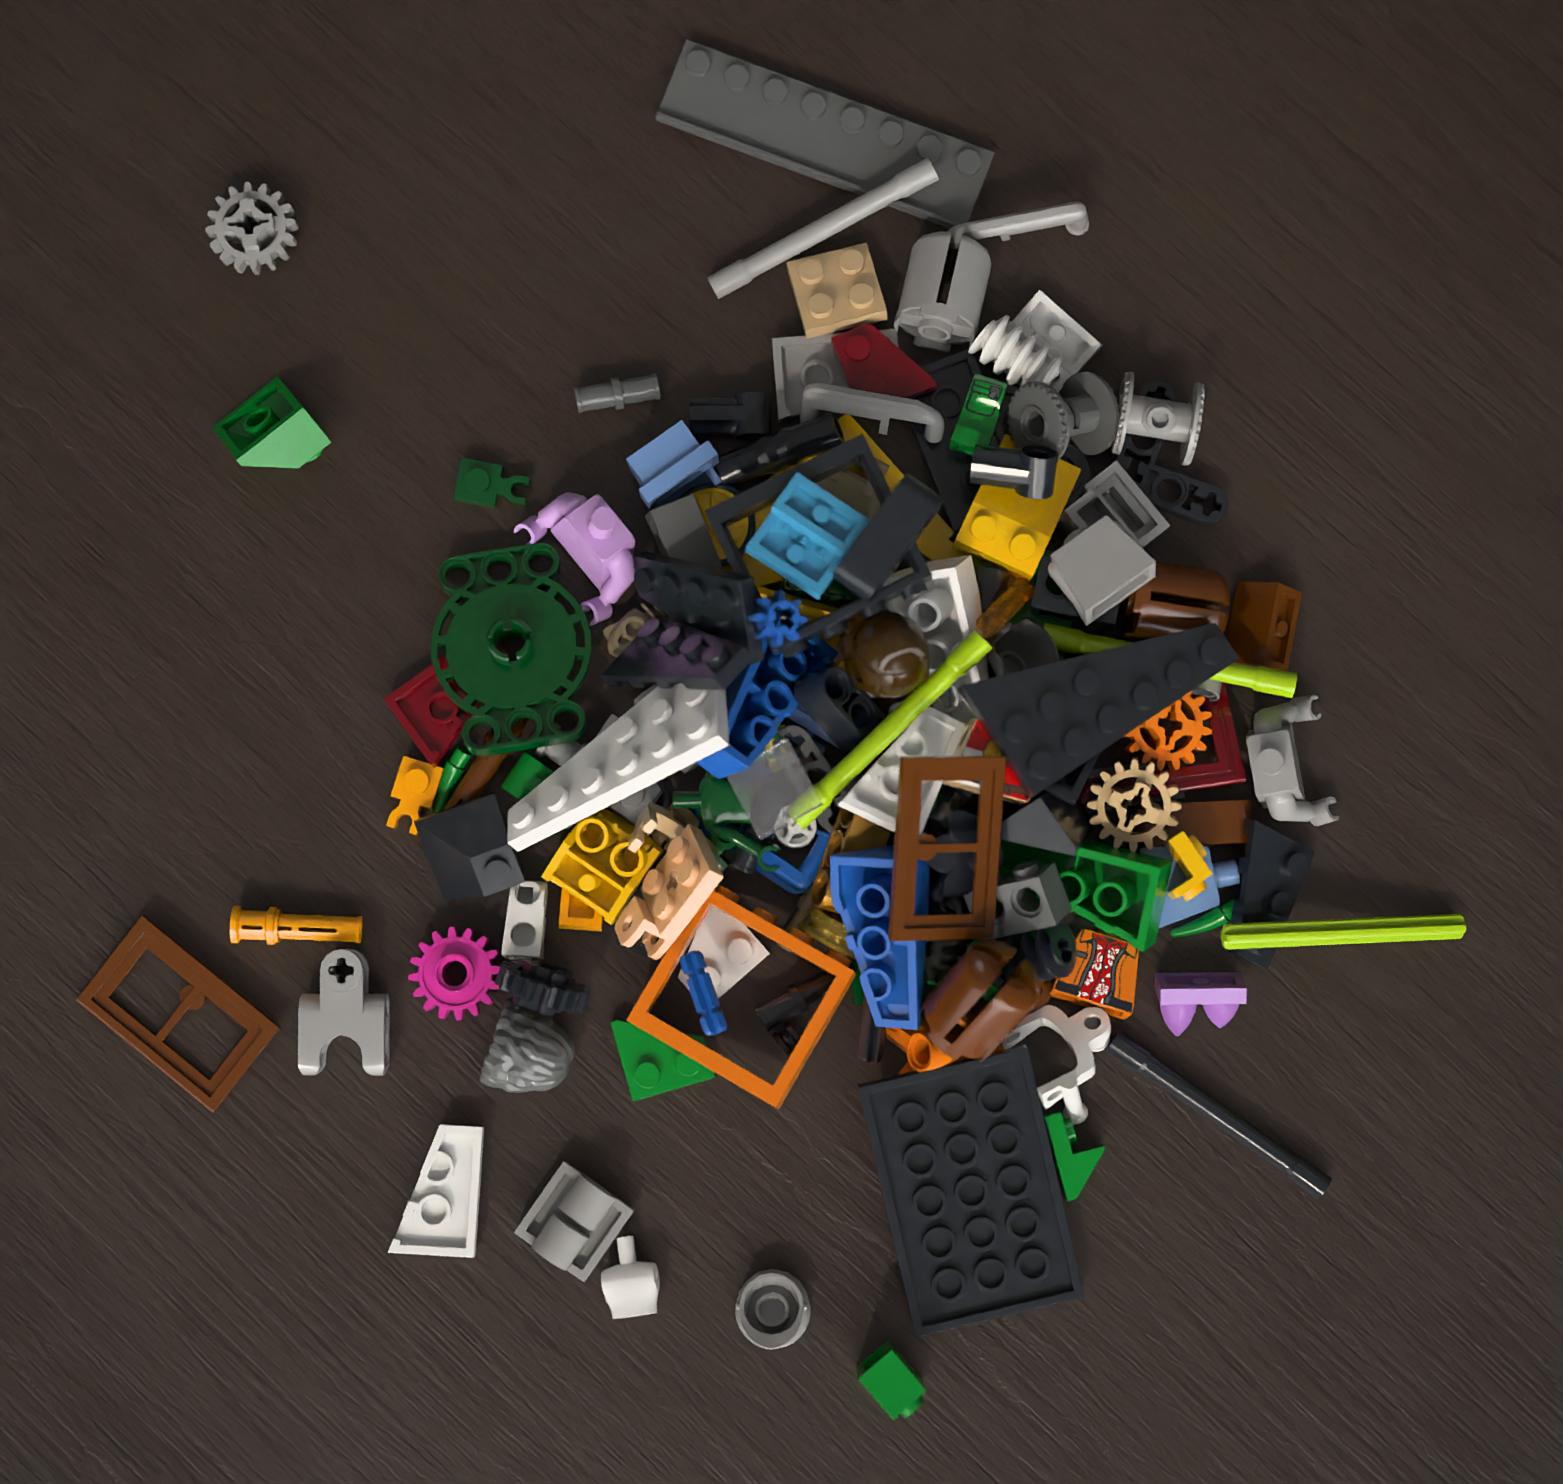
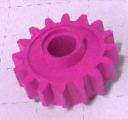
M449 927L447 938H444L438 931L432 933L433 945L430 946L424 942H420L418 945L424 953L423 957H411L410 962L418 966L419 970L418 973L408 975V980L417 981L420 984V987L412 994L414 997L426 996L428 998L423 1007L426 1011H430L435 1006L440 1007L438 1018L446 1019L450 1010H454L456 1020H464L466 1009H469L474 1016H478L481 1014L478 1004L483 1002L492 1005L494 1001L489 995L491 989L500 990L499 985H496L494 981L495 974H498L500 966H494L493 960L500 953L498 950L487 951L485 949L489 941L485 936L477 941H473L474 930L467 928L463 936L459 937L457 928ZM459 961L466 967L467 977L462 984L453 986L447 980L446 971L450 964Z

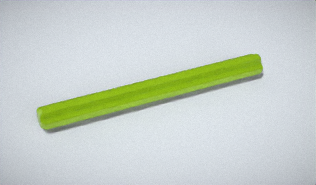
M1461 914L1225 924L1221 930L1220 938L1225 949L1461 939L1467 927Z

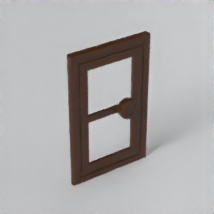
M900 756L888 940L921 941L994 938L1006 756ZM922 781H980L976 843H938L929 834H919ZM975 852L971 913L914 915L917 858L927 861L932 859L936 853Z
M145 915L139 918L76 1000L212 1113L218 1109L281 1028L274 1020ZM147 949L190 983L180 993L181 1004L157 1035L110 998ZM207 998L248 1030L211 1079L164 1042L188 1009L195 1010L201 1008L206 1003Z

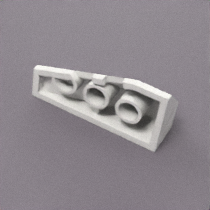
M971 555L927 562V567L932 575V580L925 583L927 591L907 601H904L900 595L886 602L888 610L902 614L915 621L926 637L930 653L928 677L971 632L975 630L984 638L981 600ZM912 568L892 573L883 587L913 573ZM985 655L968 673L959 677L932 703L936 710L964 724H967L970 719L976 717L957 688L961 685L989 679L987 656Z

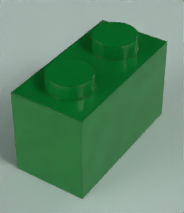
M889 1339L856 1367L859 1381L892 1420L900 1414L907 1418L925 1401L921 1397L926 1392L922 1378Z

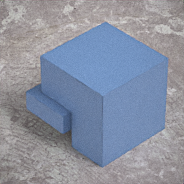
M682 420L626 458L630 473L641 487L638 489L640 496L650 511L655 507L658 508L678 500L684 492L699 484L712 482L716 486L722 483V480L712 468L719 463L718 453L709 441L700 446Z

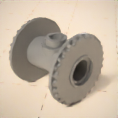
M1125 372L1116 400L1117 404H1119L1118 411L1120 415L1116 436L1111 445L1112 453L1118 455L1121 453L1127 433L1181 442L1180 464L1190 465L1201 429L1205 396L1204 385L1199 382L1194 383L1188 403L1133 395L1134 372Z

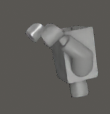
M1317 695L1294 697L1290 702L1259 710L1254 716V729L1249 730L1246 735L1256 797L1262 808H1268L1271 817L1278 821H1310L1314 826H1320L1339 820V816H1332L1328 805L1337 802L1334 797L1330 796L1313 802L1305 801L1292 722L1311 721L1321 718V713L1313 714L1311 710V702L1318 699Z

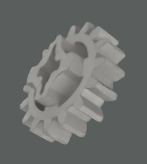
M245 182L244 192L238 193L233 186L229 187L231 197L226 201L224 198L217 196L215 200L221 207L220 210L208 211L207 213L209 218L215 223V225L205 228L209 237L215 238L209 244L215 253H221L220 260L226 266L234 261V267L239 273H243L247 265H250L255 275H260L262 264H267L272 271L275 270L276 264L274 259L276 257L286 261L289 259L288 254L284 250L285 246L297 245L294 236L289 234V232L299 230L296 220L290 218L295 213L290 203L283 204L285 198L279 191L270 196V189L264 183L259 187L258 192L254 191L250 182ZM260 204L272 209L277 216H273L271 213H262ZM252 223H258L259 226L253 228V234L248 235L246 231L251 230ZM232 240L233 243H242L245 253L231 247L228 241Z

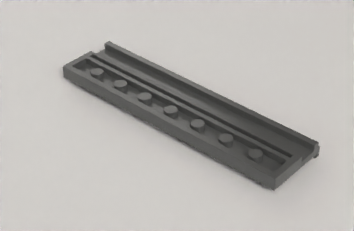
M687 39L660 108L655 116L656 121L860 196L886 183L896 174L928 157L939 180L887 206L949 229L953 226L969 222L995 153Z

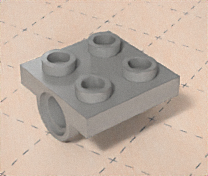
M563 1161L514 1233L528 1242L539 1255L562 1270L569 1271L585 1282L635 1209L570 1163Z

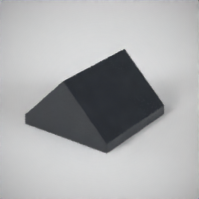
M1043 790L1031 797L1029 803L1010 805L1002 815L1000 839L1075 856L1092 832L1094 825H1091V816L1078 799L1075 805H1072Z

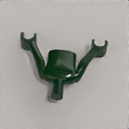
M776 733L773 738L782 739L783 737ZM764 748L753 764L764 758L778 759L782 754H772ZM707 771L705 777L700 782L698 791H673V808H698L700 820L710 833L757 857L759 866L765 871H775L780 867L779 864L769 865L765 863L762 857L766 851L781 850L776 844H766L763 846L743 833L723 825L727 823L751 824L752 779L727 778V776L718 779Z

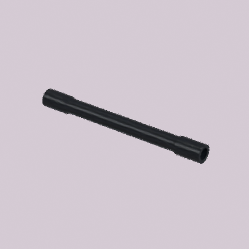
M1120 1029L1111 1038L1105 1051L1134 1071L1140 1072L1278 1168L1288 1179L1315 1198L1319 1199L1327 1190L1332 1181L1329 1175L1303 1157L1293 1154L1153 1056L1149 1049Z

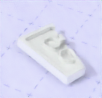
M929 706L902 732L837 805L895 833L900 756H953L966 724ZM922 781L919 834L924 829L943 781Z
M439 1125L421 1169L420 1177L411 1199L408 1201L403 1219L388 1253L471 1258L476 1256L484 1140L483 1126Z

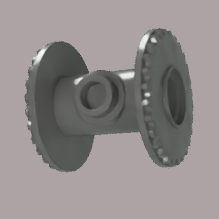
M1092 372L1073 374L1064 382L1059 393L1045 382H1028L1015 391V394L1011 397V403L1008 405L1009 411H1007L1009 419L1007 424L1009 425L1008 432L1011 433L1010 439L1014 442L1015 449L1018 450L1026 445L1047 446L1058 452V460L1066 451L1068 443L1079 449L1082 454L1095 455L1102 453L1112 445L1116 436L1120 415L1118 411L1119 404L1116 401L1117 397L1114 395L1109 383L1103 377Z

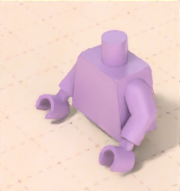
M572 492L561 494L540 510L538 516L532 515L516 525L514 533L525 528L531 535V540L525 544L527 545L536 543L544 538L547 534V528H552V534L601 594L580 604L584 613L591 609L593 610L594 619L589 624L592 626L611 617V603H616L634 581L633 556L635 538L600 495L596 494L587 500L585 496Z

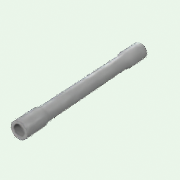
M927 157L896 174L886 183L759 252L715 272L707 278L716 296L720 299L750 283L756 276L900 198L908 197L939 180L936 171Z

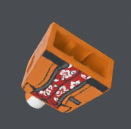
M1097 928L1096 932L1080 929L1075 936L1077 946L1075 967L1068 977L1054 978L1049 994H1051L1052 998L1084 1008H1101L1108 1015L1125 1020L1132 1014L1134 1007L1139 950L1129 945V942L1121 940V937L1116 934H1109L1100 928Z

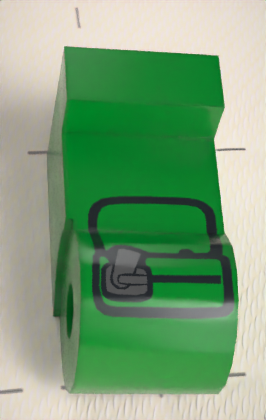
M975 373L950 440L951 450L973 456L975 444L991 445L1001 414L999 412L1007 390V382Z

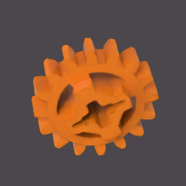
M1190 691L1123 736L1129 737L1131 741L1124 749L1126 753L1139 751V764L1145 765L1152 759L1155 762L1154 770H1162L1165 762L1170 770L1180 769V758L1186 764L1193 763L1195 758L1191 751H1205L1207 747L1200 741L1202 735L1212 734L1210 728L1203 726V720L1212 717L1211 712H1201L1199 706L1205 701L1204 696L1191 698L1192 691ZM1181 704L1187 710L1190 720L1187 719L1180 709ZM1165 718V721L1171 723V730L1165 731L1163 727L1158 726V720ZM1140 729H1142L1148 737L1149 746L1143 740L1140 733ZM1182 736L1188 737L1180 748L1170 752L1171 749H1174L1175 741Z

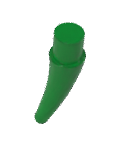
M457 746L451 758L447 759L435 799L434 813L444 810V806L447 804L456 783L465 771L464 767L472 756L470 751L461 746Z
M1233 897L1221 906H1216L1189 923L1173 928L1170 931L1171 936L1181 937L1198 934L1230 923L1233 902L1236 898Z

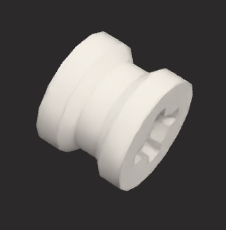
M789 805L783 808L775 825V833L778 841L784 846L791 849H799L807 846L814 839L816 819L805 829L801 828L786 812L791 806Z

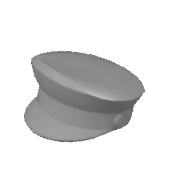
M777 1269L759 1271L745 1281L738 1293L735 1305V1316L738 1326L747 1339L765 1349H777L794 1343L804 1333L810 1319V1303L802 1283L789 1272Z

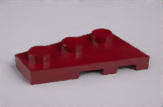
M498 642L496 649L501 653L507 654ZM446 655L438 660L441 671L449 668ZM433 664L384 698V701L433 768L436 767L462 732L465 722L472 716L464 712L448 698L437 680ZM447 682L451 689L464 700L466 696L460 691L455 682Z

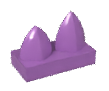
M1240 972L1155 973V991L1160 1003L1161 1014L1168 1028L1177 1037L1191 1023L1197 1005H1203L1206 1015L1211 1022L1218 1028H1222L1234 1017L1239 1004H1246L1247 987Z

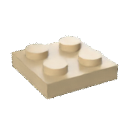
M867 243L786 262L807 339L888 319L887 309Z

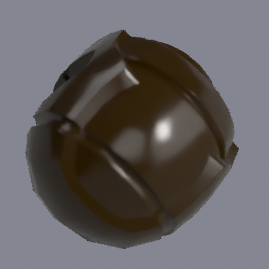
M886 610L868 620H864L861 614L847 623L849 628L843 632V637L840 638V649L845 668L859 690H864L879 697H900L910 693L921 682L928 679L930 669L928 643L922 630L911 618Z

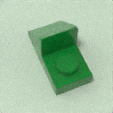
M1059 1111L1044 1114L1043 1117L1063 1198L1067 1201L1075 1200L1103 1154L1106 1145L1098 1144L1072 1151L1070 1145L1077 1143L1071 1119H1063L1062 1113Z

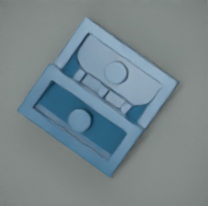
M796 472L773 504L768 517L747 544L745 552L819 600L832 581V576L837 566L870 523V520Z

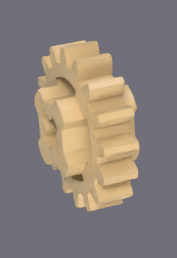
M1137 757L1132 758L1131 767L1124 768L1121 761L1117 760L1115 761L1116 772L1111 774L1103 769L1100 771V776L1104 784L1092 783L1090 790L1098 795V798L1087 801L1088 808L1097 809L1098 813L1090 818L1091 825L1102 823L1104 827L1099 833L1101 839L1108 837L1110 834L1115 837L1113 848L1118 849L1122 842L1126 841L1129 842L1130 851L1136 852L1138 842L1144 841L1145 846L1149 850L1153 849V837L1157 835L1160 839L1166 841L1168 834L1164 828L1165 825L1176 827L1178 824V820L1170 813L1171 811L1181 809V802L1171 800V796L1175 795L1179 788L1177 785L1166 786L1165 782L1169 777L1167 770L1159 775L1153 773L1155 768L1154 761H1150L1144 769L1139 768ZM1137 777L1133 785L1125 788L1113 786L1124 778ZM1152 783L1160 791L1164 807H1160L1159 804L1152 801L1149 794ZM1143 788L1141 791V805L1145 807V810L1137 809L1134 815L1131 814L1129 821L1126 822L1127 804L1123 800H1132L1134 795L1138 794L1139 789ZM1105 802L1116 808L1119 816L1116 826L1111 822L1106 813ZM1145 821L1152 824L1156 823L1145 831L1132 832L1135 825Z

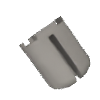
M952 232L925 234L913 245L899 307L894 320L896 332H898V327L900 326L905 332L915 336L914 345L942 352H950L951 344L970 342V348L977 338L979 320L992 265L988 250L976 240L962 234L946 304L937 302Z

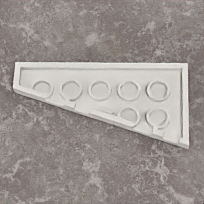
M683 683L674 685L672 689L657 686L508 810L507 843L519 852L728 746L726 689H687Z

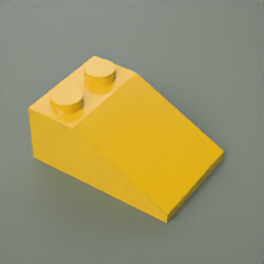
M1005 434L999 447L1015 449L1014 442L1010 439L1011 436ZM1059 459L1057 461L1053 495L1047 499H1030L1017 494L1015 489L981 484L952 548L1029 583L1049 543L1081 469Z

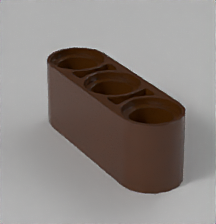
M1251 800L1181 803L1180 810L1171 811L1170 813L1178 820L1177 826L1165 825L1164 827L1168 834L1167 840L1177 833L1184 831L1187 837L1194 835L1202 846L1247 844L1248 834H1243L1245 818L1252 820ZM1142 805L1130 806L1129 818L1131 814L1134 815L1137 809L1144 811L1145 807ZM1145 821L1135 825L1132 832L1145 831L1156 823L1152 824ZM1157 835L1153 837V847H1165L1163 843L1166 841L1160 839ZM1144 841L1138 842L1137 849L1146 847Z

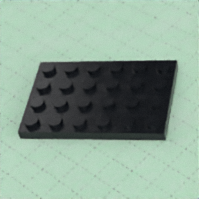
M1026 1045L993 1052L982 1062H979L982 1058H967L935 1070L912 1071L857 1084L916 1337L1084 1297L1031 1059Z

